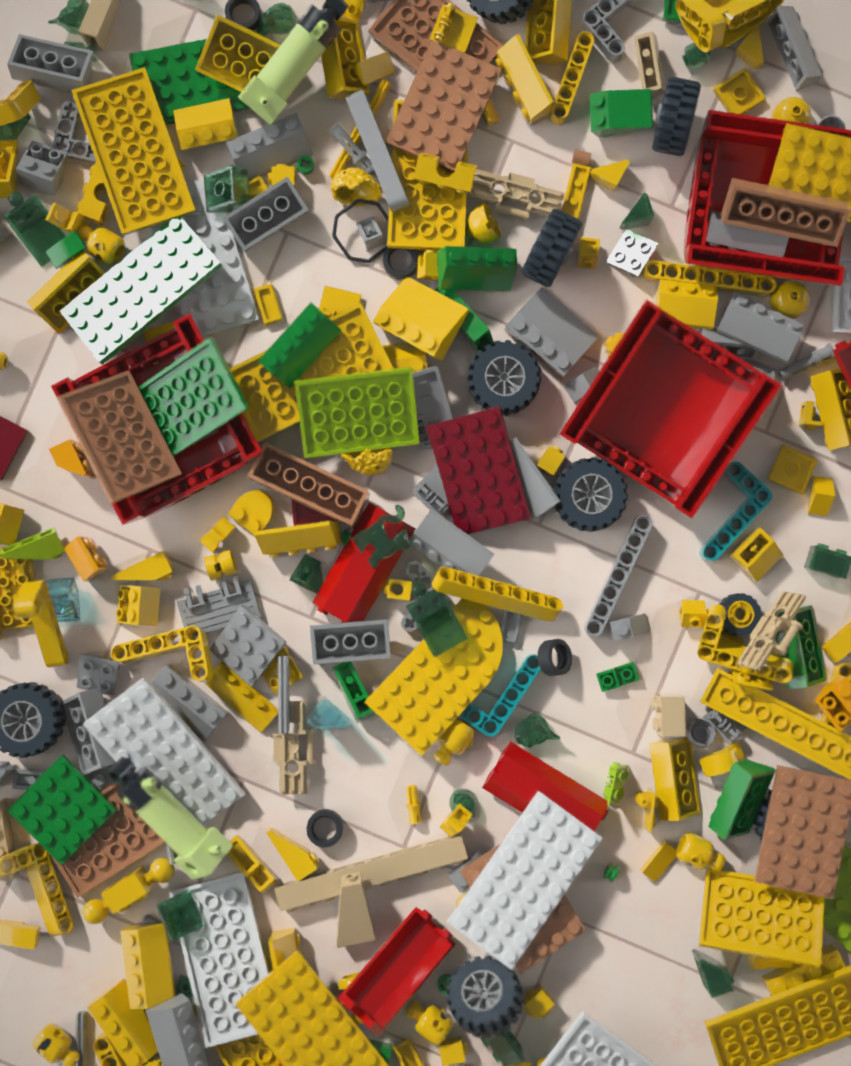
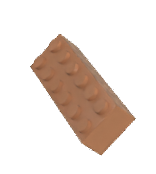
M732 178L721 218L722 223L838 247L850 208L848 203L844 201Z
M264 442L261 448L263 453L256 458L248 474V478L251 481L354 529L370 497L368 490Z

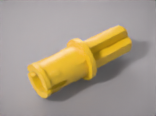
M408 785L406 787L408 801L406 807H408L409 824L422 823L420 816L421 802L418 799L417 785Z

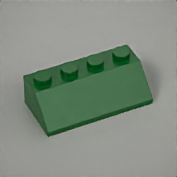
M444 246L437 251L439 290L511 291L517 271L516 249Z
M310 302L258 361L288 388H291L295 383L294 381L301 377L342 330Z
M812 605L800 607L793 618L794 621L799 622L803 627L800 631H797L786 649L787 653L784 656L780 655V657L791 660L794 665L792 679L786 683L787 689L806 688L827 680ZM781 612L777 618L783 616L785 612ZM777 632L776 641L778 645H780L787 632Z
M750 760L735 762L731 766L730 775L723 785L722 794L717 799V806L710 816L711 820L708 827L724 840L748 834L776 769Z

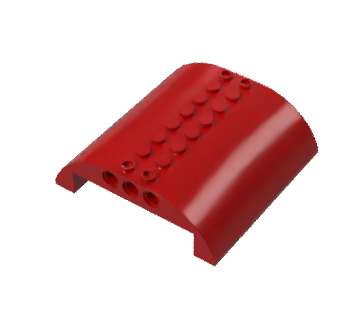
M708 110L699 139L692 175L684 235L685 263L842 286L845 266L839 265L843 233L838 247L789 237L783 257L751 253L743 249H739V251L730 250L725 245L716 247L710 245L706 238L711 210L722 212L732 178L769 186L786 124L851 138V130Z
M646 299L559 435L575 445L578 443L601 459L608 461L609 464L615 465L617 469L674 504L675 508L685 515L693 518L782 387V384Z
M188 314L173 322L175 328L75 380L66 377L51 385V388L56 398H58L60 395L126 371H130L137 387H139L205 340L192 315ZM243 413L218 428V433L190 446L173 457L182 473L180 476L113 503L112 506L122 525L141 520L169 508L225 479L259 457L263 452Z

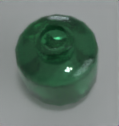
M692 43L684 48L685 55L682 58L686 66L690 65L695 70L709 63V57L712 55L710 51L704 53L695 43Z

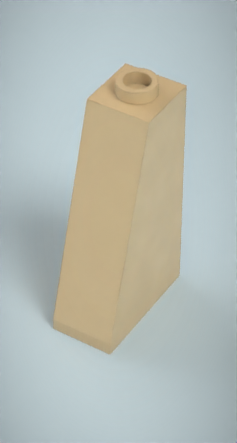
M91 0L79 28V33L87 46L106 51L121 0Z
M361 872L341 875L336 929L337 948L376 940L375 928Z

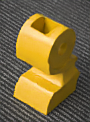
M224 516L210 529L209 533L202 537L200 542L215 554L219 548L218 544L224 542L233 533L236 526L232 525L227 520V517Z
M459 803L453 812L446 816L439 828L452 837L454 834L460 833L473 814Z

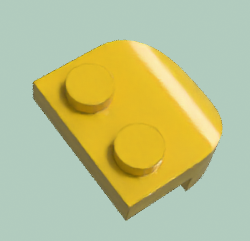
M263 490L248 491L238 498L228 512V515L254 535L255 531L264 530L269 522L273 520L276 512L274 511V500Z

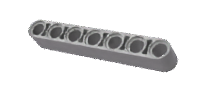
M363 89L345 96L391 212L393 213L409 206L410 204Z
M641 515L634 519L584 624V631L587 635L598 637L603 632L652 528L653 523L649 516ZM640 519L646 520L647 527L645 529L639 528L638 521ZM632 536H636L639 539V544L636 547L630 544ZM625 553L631 557V561L628 564L622 561V555ZM617 570L623 575L620 581H616L613 577ZM608 588H612L615 593L611 599H608L605 595V591ZM600 605L606 607V614L603 616H599L597 613V608ZM595 622L598 625V631L591 633L589 625Z

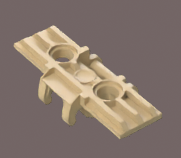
M476 169L473 187L469 196L497 203L496 214L500 212L522 218L528 222L530 212L549 217L553 209L561 210L565 193L538 186V184L534 183L535 179L511 172H509L508 176H500ZM500 184L504 187V192L497 194L494 192L493 187ZM533 194H538L541 197V202L534 204L531 202L530 197ZM508 199L523 202L522 205L527 207V211L501 205V202L508 201Z
M786 591L780 594L772 609L761 617L750 634L751 641L739 658L738 666L760 671L772 652L782 656L787 653L786 649L797 631H800L803 627L799 622L794 621L793 618L806 599L805 595ZM781 612H785L783 616L777 618ZM777 632H787L780 645H778L774 640Z
M289 701L290 723H296L298 731L296 733H273V761L279 762L280 795L307 794V765L316 764V759H314V733H316V729L307 728L306 701ZM300 734H306V759H300ZM290 762L298 764L299 769L297 772H290L288 770Z

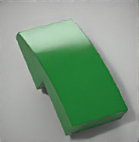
M74 231L53 245L46 253L55 269H57L87 248L78 232Z
M634 661L596 673L602 692L640 680Z

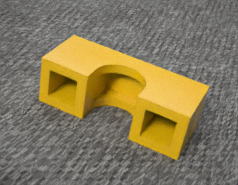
M422 152L419 154L414 179H417L419 183L426 185L434 183L442 189L451 187L455 188L456 192L464 194L467 191L471 192L477 165L458 161L454 173L444 174L438 166L439 156Z
M95 162V165L91 166V177L84 186V196L82 201L80 200L78 203L77 211L86 220L104 226L110 208L106 203L98 200L99 192L106 187L97 162Z

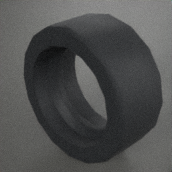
M228 0L224 10L225 17L235 22L232 16L234 8L240 4H248L254 9L253 19L248 23L237 24L252 31L256 30L262 19L261 9L257 0Z
M386 248L383 254V266L391 277L405 279L407 276L411 277L417 271L419 255L416 249H403L411 254L412 264L405 271H397L391 266L390 257L398 249Z
M562 639L547 640L540 645L537 659L541 671L551 677L567 674L572 665V653L569 645ZM553 648L558 656L557 667H555L552 660Z
M320 809L313 813L306 827L309 840L314 845L322 848L335 845L340 840L344 829L340 815L330 809ZM329 817L335 822L336 833L333 837L324 840L316 836L314 824L317 819Z

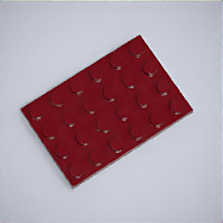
M501 406L426 426L456 527L466 534H471L532 518Z

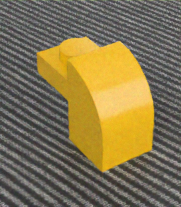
M734 742L722 750L709 752L700 758L699 762L705 776L711 777L729 772L735 762L746 759L739 742Z

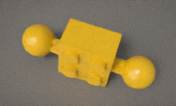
M167 858L156 859L151 864L150 872L148 873L143 865L107 887L101 893L104 900L92 899L88 901L83 908L84 919L88 923L96 925L102 923L107 918L109 910H111L112 914L118 911L120 914L135 903V900L139 903L147 898V895L151 893L150 889L154 886V882L166 883L170 881L175 873L174 864L170 865V861Z

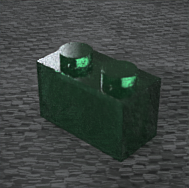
M821 543L810 546L804 568L839 579H846L851 564V556L847 555V551L840 549L832 551L828 549V545Z

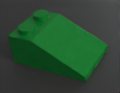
M607 90L590 94L591 132L600 138L653 128L652 90Z

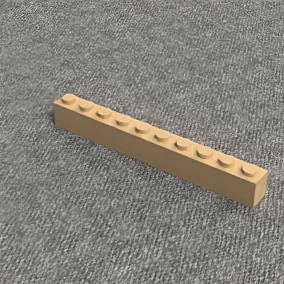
M458 833L452 837H444L309 875L298 882L295 879L277 884L274 890L280 912L286 910L288 913L297 910L298 906L305 905V907L315 905L316 901L323 900V902H328L335 899L334 896L340 894L341 875L361 872L364 888L367 891L373 885L385 886L394 879L402 881L408 879L409 875L412 874L417 876L428 873L427 870L433 868L435 870H442L451 863H454V865L462 864L465 862V859H468L462 833Z

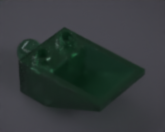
M11 192L8 196V201L15 208L3 216L39 265L43 267L51 261L46 251L65 238L66 235L62 229L46 221L49 211L36 194L24 201V197L20 192Z
M420 581L415 582L411 590L420 599L406 607L435 658L467 640L468 637L444 593L434 590L426 595V585ZM434 597H439L440 602L438 604L433 603ZM421 606L423 611L419 614L416 613V608Z

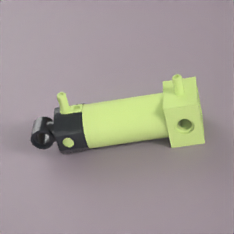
M326 0L322 5V9L319 10L311 4L257 77L254 75L239 94V99L271 125L287 105V102H285L341 32L335 21L344 14L349 5L344 0Z
M121 757L108 771L111 780L122 785L117 792V796L133 812H136L178 855L174 862L192 880L210 875L233 845L215 827L206 829L146 766L136 772L133 762L126 757Z

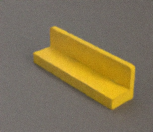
M221 662L213 670L214 676L212 680L204 684L262 733L279 713V710L224 662Z

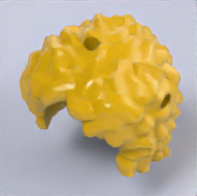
M353 167L341 170L331 183L333 198L344 205H350L356 199L379 201L383 193L381 185L374 180L372 175H369L363 169ZM358 203L355 207L358 208L360 205L363 207L364 203Z
M392 448L366 449L365 451L343 453L340 456L345 462H348L352 469L367 476H376L379 473L382 474L390 466Z

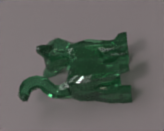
M400 505L395 506L396 516L384 514L368 529L360 531L352 538V541L361 553L366 551L367 545L372 544L376 551L368 559L373 569L378 566V561L392 556L397 550L407 551L411 548L407 530L397 533L391 539L384 529L385 522L395 524L404 519L405 511Z

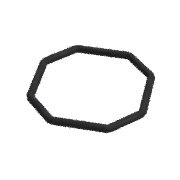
M356 199L336 214L332 237L349 260L370 263L384 253L387 246L369 259L351 257L336 236L338 218L358 203L376 205L387 222L389 217L378 202Z

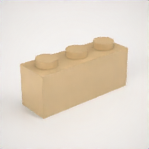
M652 31L634 36L642 89H651L652 97L665 94L666 90L656 35Z

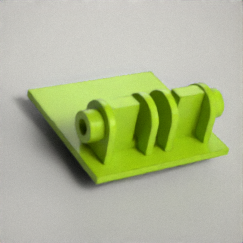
M613 762L610 765L608 775L614 777L607 776V779L613 780L612 783L606 782L611 787L605 786L603 795L605 796L604 799L608 801L607 804L619 803L623 799L625 789H623L624 781H627L629 776L628 765H620L617 762Z

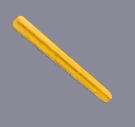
M385 79L381 80L369 102L374 116L391 87V83ZM356 126L350 137L358 146L362 138ZM344 148L329 173V177L332 180L341 170L346 168L351 159V156Z

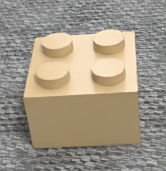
M655 694V699H652V710H655V718L652 719L653 730H656V733L662 737L686 736L684 696L679 694Z

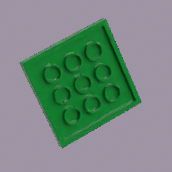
M64 754L7 809L60 865L117 810L110 800Z

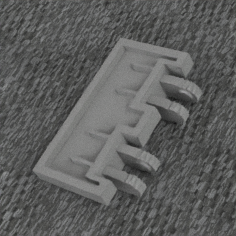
M437 365L413 372L418 427L424 426L425 430L419 432V439L427 437V439L419 441L422 450L432 447L426 426L453 419Z
M233 575L232 579L237 593L231 594L226 578H221L223 589L207 592V602L205 601L201 586L197 585L195 590L200 604L196 605L193 603L189 588L184 589L186 599L176 601L183 626H196L203 629L206 633L225 628L242 605H245L256 616L262 617L252 581L242 582L245 590L242 591L238 575ZM198 631L194 632L192 637L197 636Z

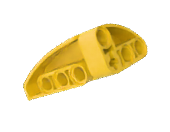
M677 0L676 10L691 40L701 51L707 53L719 46L726 48L741 39L767 19L784 0Z

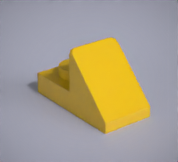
M58 203L52 204L46 217V221L69 234L74 231L78 232L80 227L88 222L80 212H72Z

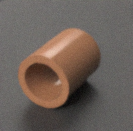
M575 149L572 163L588 166L591 153Z

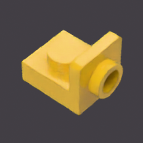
M581 237L577 267L596 269L600 239Z
M813 401L801 403L799 426H805V430L814 431L823 425V422L812 421L816 413Z

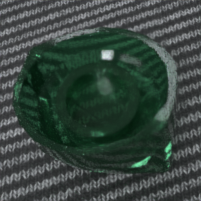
M468 789L453 791L449 799L450 810L453 812L460 803L473 814L472 817H475L478 804L476 795Z

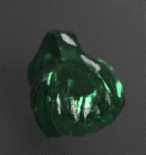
M68 0L67 6L60 11L59 16L49 20L48 23L59 25L71 34L80 35L79 28L89 7L88 1Z
M283 2L271 6L263 14L256 33L262 36L269 33L278 35L289 33L297 21V15L293 7Z
M532 713L526 719L520 721L516 725L514 733L516 742L528 748L543 743L547 739H560V736L550 729L547 721L537 713Z

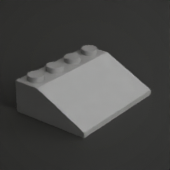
M543 287L516 313L504 329L517 342L521 343L524 348L531 350V354L536 356L539 361L561 380L599 337Z

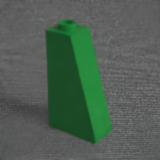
M439 286L434 290L470 309L459 331L476 352L481 351L487 344H494L490 329L454 290H439Z

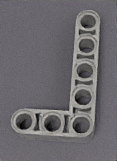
M600 0L584 14L581 24L583 31L590 32L593 35L594 44L611 62H617L622 58L625 44L607 22L633 0ZM606 7L610 11L604 12L601 8ZM592 19L595 23L589 24L586 20ZM603 33L607 35V38L603 39L599 34ZM611 48H617L620 52L613 53Z

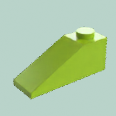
M55 527L0 549V555L4 559H57L65 552Z

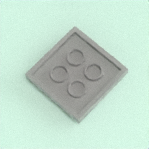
M242 605L209 650L252 687L257 683L287 641L245 605Z

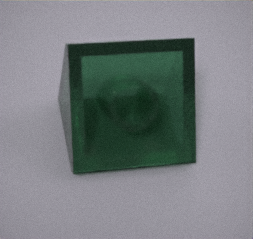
M186 890L156 905L171 942L204 926L190 890Z

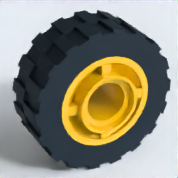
M745 593L728 595L719 603V605L726 609L723 631L728 632L730 635L742 636L752 633L761 619V607L758 605L757 600ZM738 609L742 612L740 620L735 616V612Z

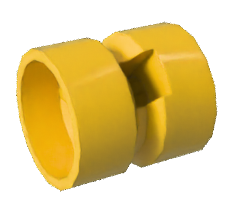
M231 550L221 552L219 556L211 555L204 557L206 571L211 581L222 578L224 574L230 576L238 573Z

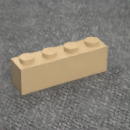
M6 798L0 799V857L16 851ZM17 871L13 874L2 876L0 881L13 879L20 873Z

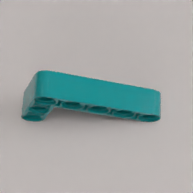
M738 461L730 462L723 475L747 498L701 547L699 554L704 561L718 559L772 500L770 489ZM731 465L737 468L735 476L729 471ZM745 479H749L751 481V487L749 489L746 488L743 484ZM760 491L765 494L763 502L758 499ZM747 505L753 510L750 516L745 513ZM734 519L738 520L740 524L737 530L732 527ZM721 533L727 537V541L724 544L719 541ZM708 547L714 551V555L711 558L706 555Z
M529 654L524 659L488 714L470 703L459 717L487 736L497 735L541 670L539 664L535 668H531L528 665L529 660L537 658V655ZM520 674L528 676L526 683L520 684L518 682ZM516 690L517 697L514 700L508 699V691ZM499 706H505L507 712L505 715L499 716L496 714V709ZM471 712H479L480 718L477 721H472L469 718ZM489 722L496 724V728L492 732L485 729L486 724Z

